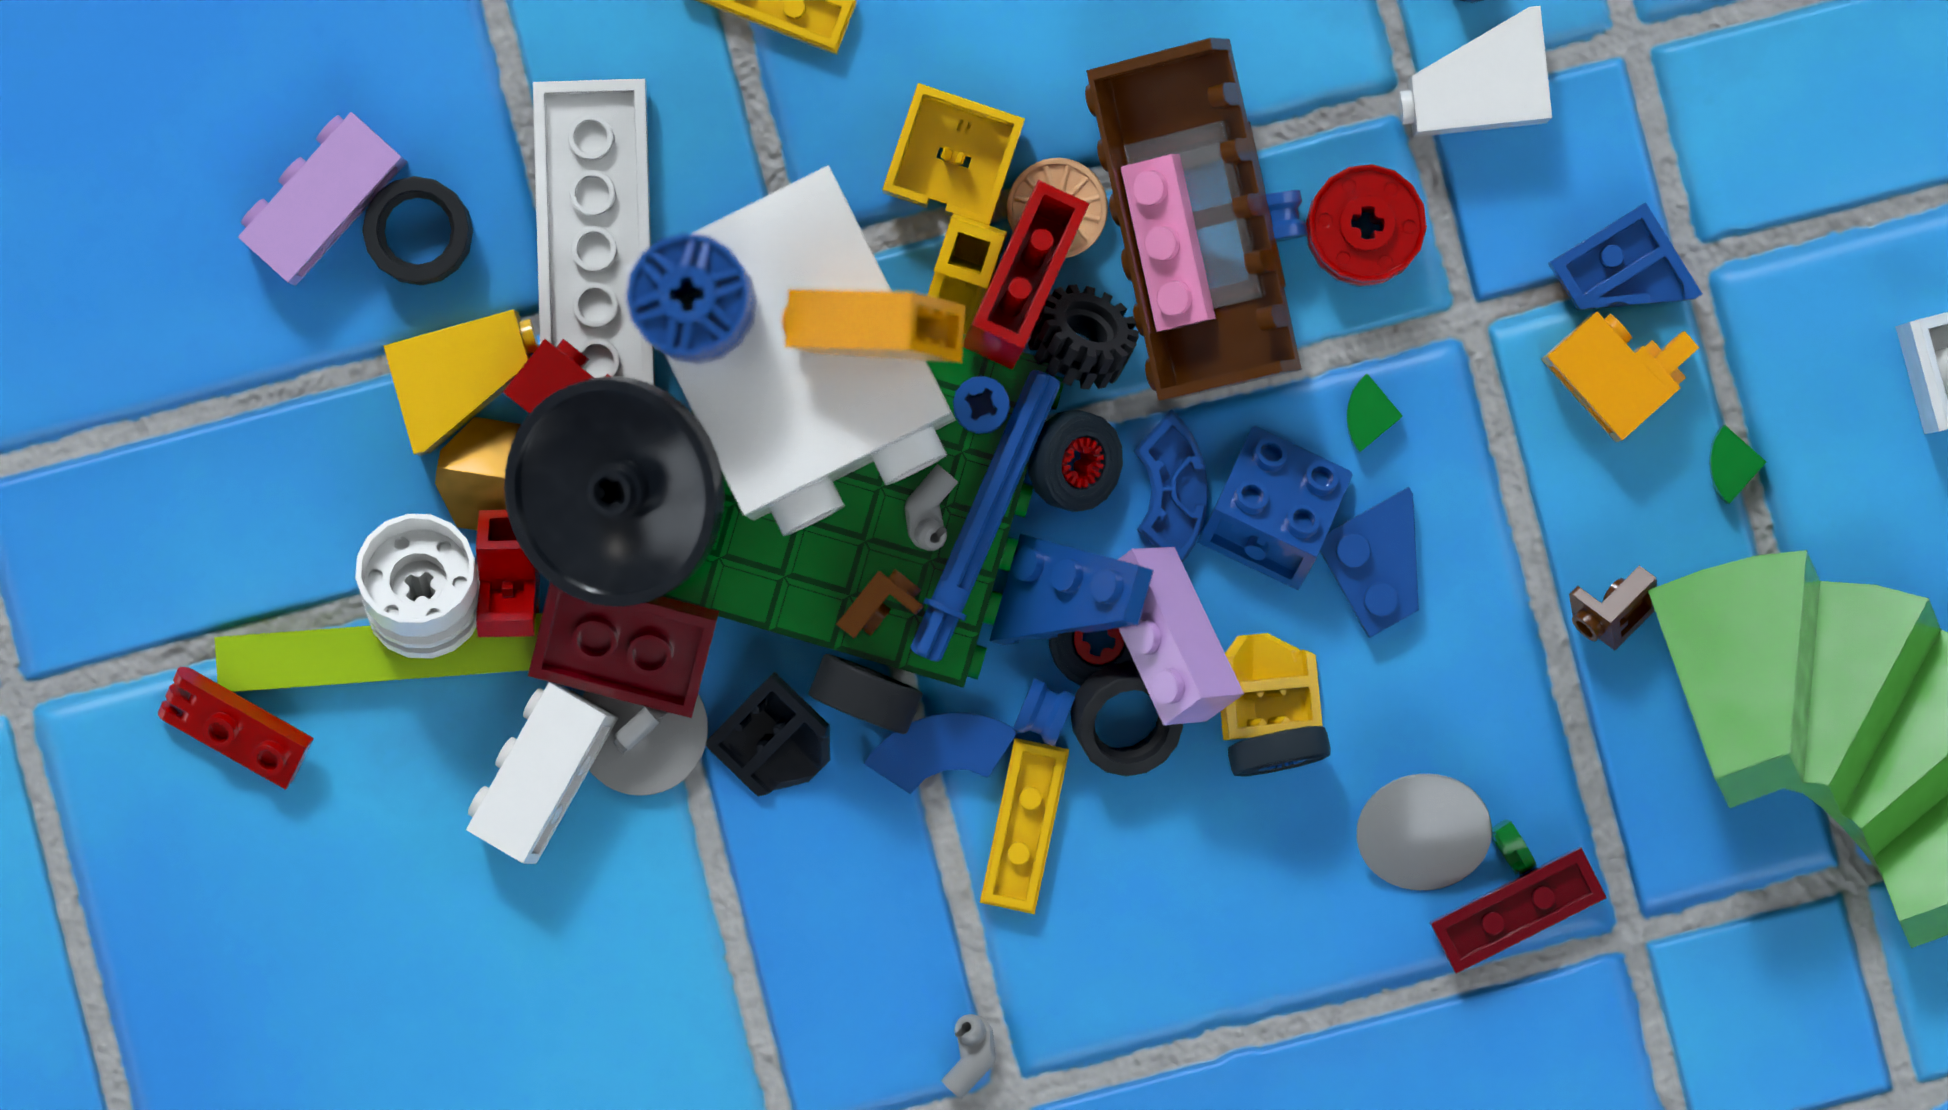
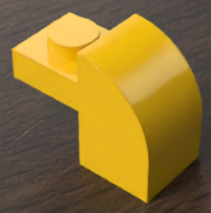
M953 214L934 268L935 273L927 295L966 305L964 334L966 335L996 271L1007 231Z

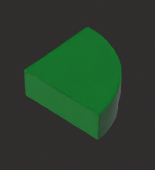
M1365 374L1352 390L1346 413L1349 437L1356 450L1360 453L1403 417L1368 374Z
M1722 425L1711 443L1709 467L1714 489L1726 504H1730L1766 464V461L1726 425Z
M1505 819L1492 827V840L1515 875L1522 876L1537 866L1530 850L1512 821Z

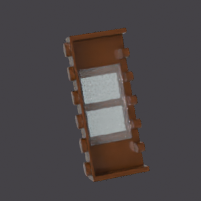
M1207 38L1086 70L1089 81L1085 90L1086 102L1091 114L1097 118L1101 136L1097 144L1098 157L1103 169L1109 173L1113 191L1109 199L1110 212L1115 224L1121 228L1125 246L1121 253L1122 267L1127 279L1133 283L1137 302L1133 308V317L1139 334L1145 338L1149 357L1145 363L1146 377L1152 390L1156 391L1158 401L1184 398L1302 370L1284 290L1286 284L1277 242L1274 237L1273 224L1266 199L1251 123L1247 121L1230 39ZM1169 154H1180L1216 319L1156 332L1121 167Z

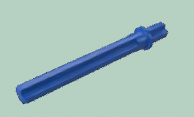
M1032 370L1029 373L931 600L925 598L923 602L928 607L911 644V650L921 657L939 662L946 651L959 619L965 621L967 617L962 614L963 609L1060 388V381L1047 373L1038 370Z

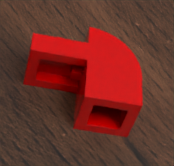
M479 510L476 539V556L480 581L476 615L478 637L535 636L536 613H539L540 572L533 566L520 547L512 530L507 510Z

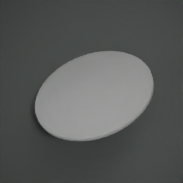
M587 691L583 694V698L618 717L617 722L589 770L604 785L629 795L657 794L681 783L698 765L705 750L708 736L707 714L699 694L692 718Z
M1414 774L1386 784L1367 801L1357 823L1358 848L1367 866L1386 882L1410 890L1440 889L1461 881L1481 864L1488 852L1492 838L1491 818L1486 805L1479 795L1464 783L1439 774Z

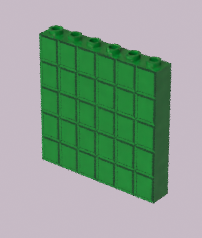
M964 347L962 363L927 361L953 415L954 396L961 384L972 377L986 376L999 382L1009 396L1010 409L1006 421L999 429L988 434L969 432L959 424L957 419L935 430L947 456L929 467L890 485H885L874 461L833 481L845 506L832 515L787 536L782 535L772 512L755 521L744 516L722 472L725 500L724 513L717 540L709 556L696 573L681 586L662 596L719 611V617L964 688L967 677L978 680L987 647L977 645L983 623L994 626L1003 593L992 590L998 569L1010 571L1018 539L1008 537L1014 515L1025 518L1034 489L1033 485L1024 483L1028 462L963 609L962 614L967 617L965 621L959 619L942 659L939 662H935L921 657L911 650V644L928 607L923 602L925 598L931 600L1028 375L1032 370L1047 373L1046 369L1049 364L1047 362L1038 364L1034 359L1035 355L1022 352L1013 370ZM1055 375L1054 377L1060 381V388L1051 409L1057 410L1064 383H1062L1064 377ZM938 464L958 481V484L940 503L943 526L947 531L946 541L939 549L927 551L915 546L908 536L904 505L907 498ZM894 569H896L921 589L915 599L923 607L917 615L889 594L883 603L891 611L871 636L861 629L856 637L853 638L836 625L878 571L889 577Z

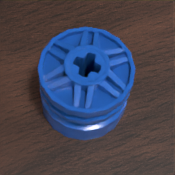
M688 233L663 238L643 252L629 275L626 295L632 322L646 341L676 361L696 364L721 359L740 346L754 324L757 304L752 278L730 249L708 236ZM692 282L699 292L704 293V299L695 300L693 310L687 311L680 301L675 300L676 294L685 292L686 283Z

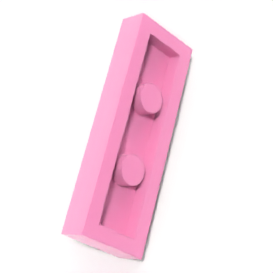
M1169 154L1122 166L1121 172L1156 332L1216 319L1180 154Z

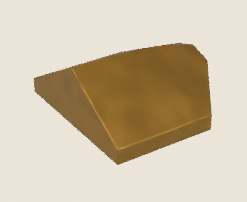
M474 417L440 450L435 485L456 527L477 530L479 510H507L504 490L505 468L512 442L522 424Z

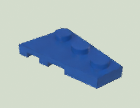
M1020 534L989 641L1001 645L1017 644L1019 640L1028 638L1043 640L1056 638L1058 634L1081 631L1089 633L1138 625L1154 570Z

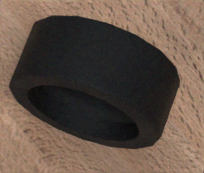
M413 176L395 180L377 192L366 209L362 232L367 252L379 269L400 282L422 286L442 281L460 268L470 252L473 228L468 209L454 191L434 179ZM414 198L428 199L441 206L449 217L451 226L449 244L444 252L433 261L423 264L407 263L395 256L387 245L385 236L387 218L392 210L403 201Z
M831 654L823 656L808 693L809 696L827 706L900 734L908 732L923 695L921 691L901 681Z
M1129 662L1107 665L1090 675L1076 692L1070 711L1072 731L1090 761L1107 773L1121 776L1147 773L1164 763L1177 747L1183 729V724L1163 725L1158 714L1156 725L1145 739L1133 746L1115 748L1106 745L1100 740L1095 730V719L1098 711L1107 700L1121 692L1132 690L1143 691L1149 695L1136 665Z

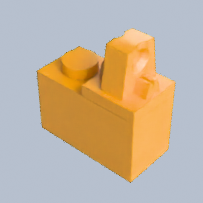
M1597 311L1588 316L1541 360L1615 442L1624 440L1681 388L1679 384L1686 376L1678 367L1700 347L1685 331H1682L1662 349L1651 340L1647 345L1633 351L1627 345L1633 338L1622 323L1612 314L1603 318Z

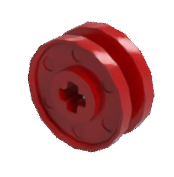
M1373 164L1348 167L1330 177L1312 200L1305 222L1308 234V248L1319 267L1337 281L1358 287L1383 284L1401 274L1421 250L1427 229L1424 204L1414 186L1395 170ZM1361 212L1370 213L1371 223L1380 225V231L1374 230L1370 235V239L1361 238V229L1352 227L1351 220L1358 221L1362 215Z

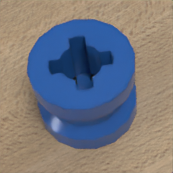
M1300 190L1266 194L1276 242L1307 236L1306 223L1299 219L1298 207L1302 203Z
M986 376L972 377L963 382L955 393L953 400L954 415L959 424L969 432L975 434L991 433L999 429L1007 419L1010 409L1009 396L1004 387L995 379Z
M1034 678L1013 729L1021 733L1033 731L1041 735L1044 743L1055 746L1074 702L1075 695L1067 691L1057 694L1048 690L1045 682Z

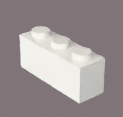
M550 682L545 690L538 688L529 699L523 712V717L528 719L517 739L511 737L504 744L495 763V766L500 768L489 788L483 786L478 791L468 809V815L473 818L466 830L523 864H537L618 720V717L565 686Z

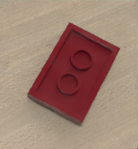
M550 582L528 676L692 718L719 611L663 596L631 606L597 605L575 598Z

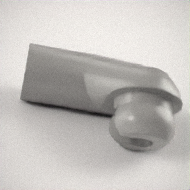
M938 464L907 498L904 505L908 536L915 546L927 551L939 549L946 541L947 531L943 526L940 503L958 484V481Z
M973 1014L962 1016L955 1024L954 1032L955 1036L958 1037L960 1060L941 1080L960 1099L994 1065L996 1059L993 1029L985 1018Z

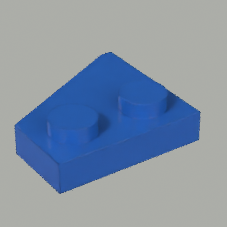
M1646 202L1548 263L1577 311L1694 300L1703 294Z

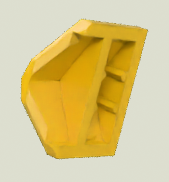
M1269 633L1237 636L1225 654L1244 695L1221 711L1223 740L1253 738L1278 731L1308 726L1323 727L1316 655L1307 650H1300Z

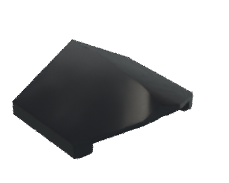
M774 672L707 739L706 747L757 796H763L771 793L773 790L809 782L831 760L830 725Z

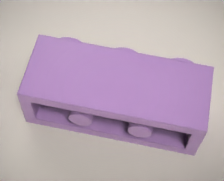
M352 112L344 120L339 115L335 116L318 134L316 141L321 145L307 161L302 157L297 158L281 175L278 182L283 185L282 189L269 203L265 199L259 200L241 220V224L245 229L238 238L284 280L294 286L302 280L367 208L377 192L386 187L407 163L401 155Z
M1175 547L1131 549L1118 560L1154 570L1138 625L1118 629L1163 725L1208 721L1244 695V692Z

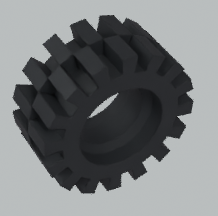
M1077 284L1068 285L1065 291L1060 286L1054 289L1052 295H1048L1030 334L1029 349L1037 351L1034 359L1038 364L1045 362L1049 364L1046 369L1049 375L1054 377L1057 372L1065 375L1062 383L1071 386L1076 379L1080 382V389L1090 390L1093 382L1098 389L1106 388L1108 382L1113 384L1119 378L1139 338V332L1133 330L1136 325L1133 316L1124 317L1127 308L1122 303L1115 307L1111 305L1110 302L1113 296L1104 292L1101 298L1095 296V288L1086 286L1082 293H1080Z

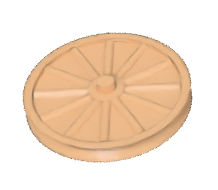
M1049 158L1029 166L1017 177L1008 195L1007 217L1012 232L1015 230L1037 181L1040 180L1090 203L1065 258H1070L1084 252L1099 238L1107 221L1108 201L1102 183L1088 167L1071 159Z

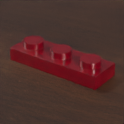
M1577 847L1430 921L1429 924L1454 973L1457 974L1607 897L1583 849Z

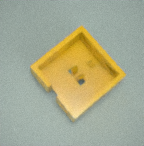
M918 83L882 188L883 194L927 208L929 200L932 199L947 204L945 209L946 215L952 216L956 214L990 226L1025 123V118ZM939 148H943L941 154V158H943V160L936 158ZM965 157L971 158L968 168L960 166L964 163Z

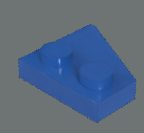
M1407 487L1329 531L1320 550L1321 555L1368 638L1419 610L1413 493Z

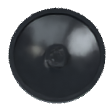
M620 376L591 378L564 387L545 398L532 410L518 429L512 442L505 468L504 490L507 514L512 530L524 554L533 566L554 586L575 598L592 604L618 607L631 606L651 601L673 591L691 578L703 565L717 540L721 528L725 500L724 481L717 453L708 434L697 418L675 397L659 387L637 379Z

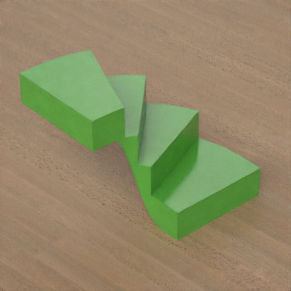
M1807 550L1744 558L1703 569L1648 590L1713 775L1729 808L1783 788L1806 795L1822 807L1848 833L1879 872L1910 947L1914 948L1947 936L1948 632L1940 628L1929 598L1874 584L1820 581Z

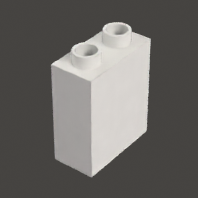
M829 165L692 233L708 236L729 248L752 278L757 298L753 326L742 344L725 357L696 364L676 361L665 354L695 417L705 429L715 448L721 470L744 516L755 521L772 512L782 535L787 536L832 515L845 506L833 481L874 461L885 485H890L929 467L947 456L935 430L956 421L927 361L817 354L785 347L782 315L785 307L788 305L789 289L892 291ZM637 261L622 268L628 281L629 275ZM692 282L686 283L684 293L676 294L675 300L680 301L687 311L693 310L695 300L704 299V293L699 292Z

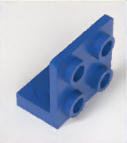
M1253 426L1246 437L1223 491L1204 525L1197 543L1299 590L1318 557L1350 483L1352 472L1270 432Z

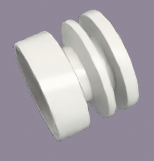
M405 514L385 521L367 536L357 555L355 578L373 634L389 650L408 658L432 659L455 651L472 636L477 626L476 615L480 581L468 540L452 523L431 514ZM430 593H432L433 596L430 599L426 598ZM416 595L419 596L415 601H413V598Z

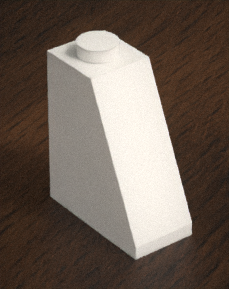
M1541 6L1528 7L1410 77L1407 81L1408 90L1399 91V107L1402 125H1412L1413 137L1545 124L1552 119Z

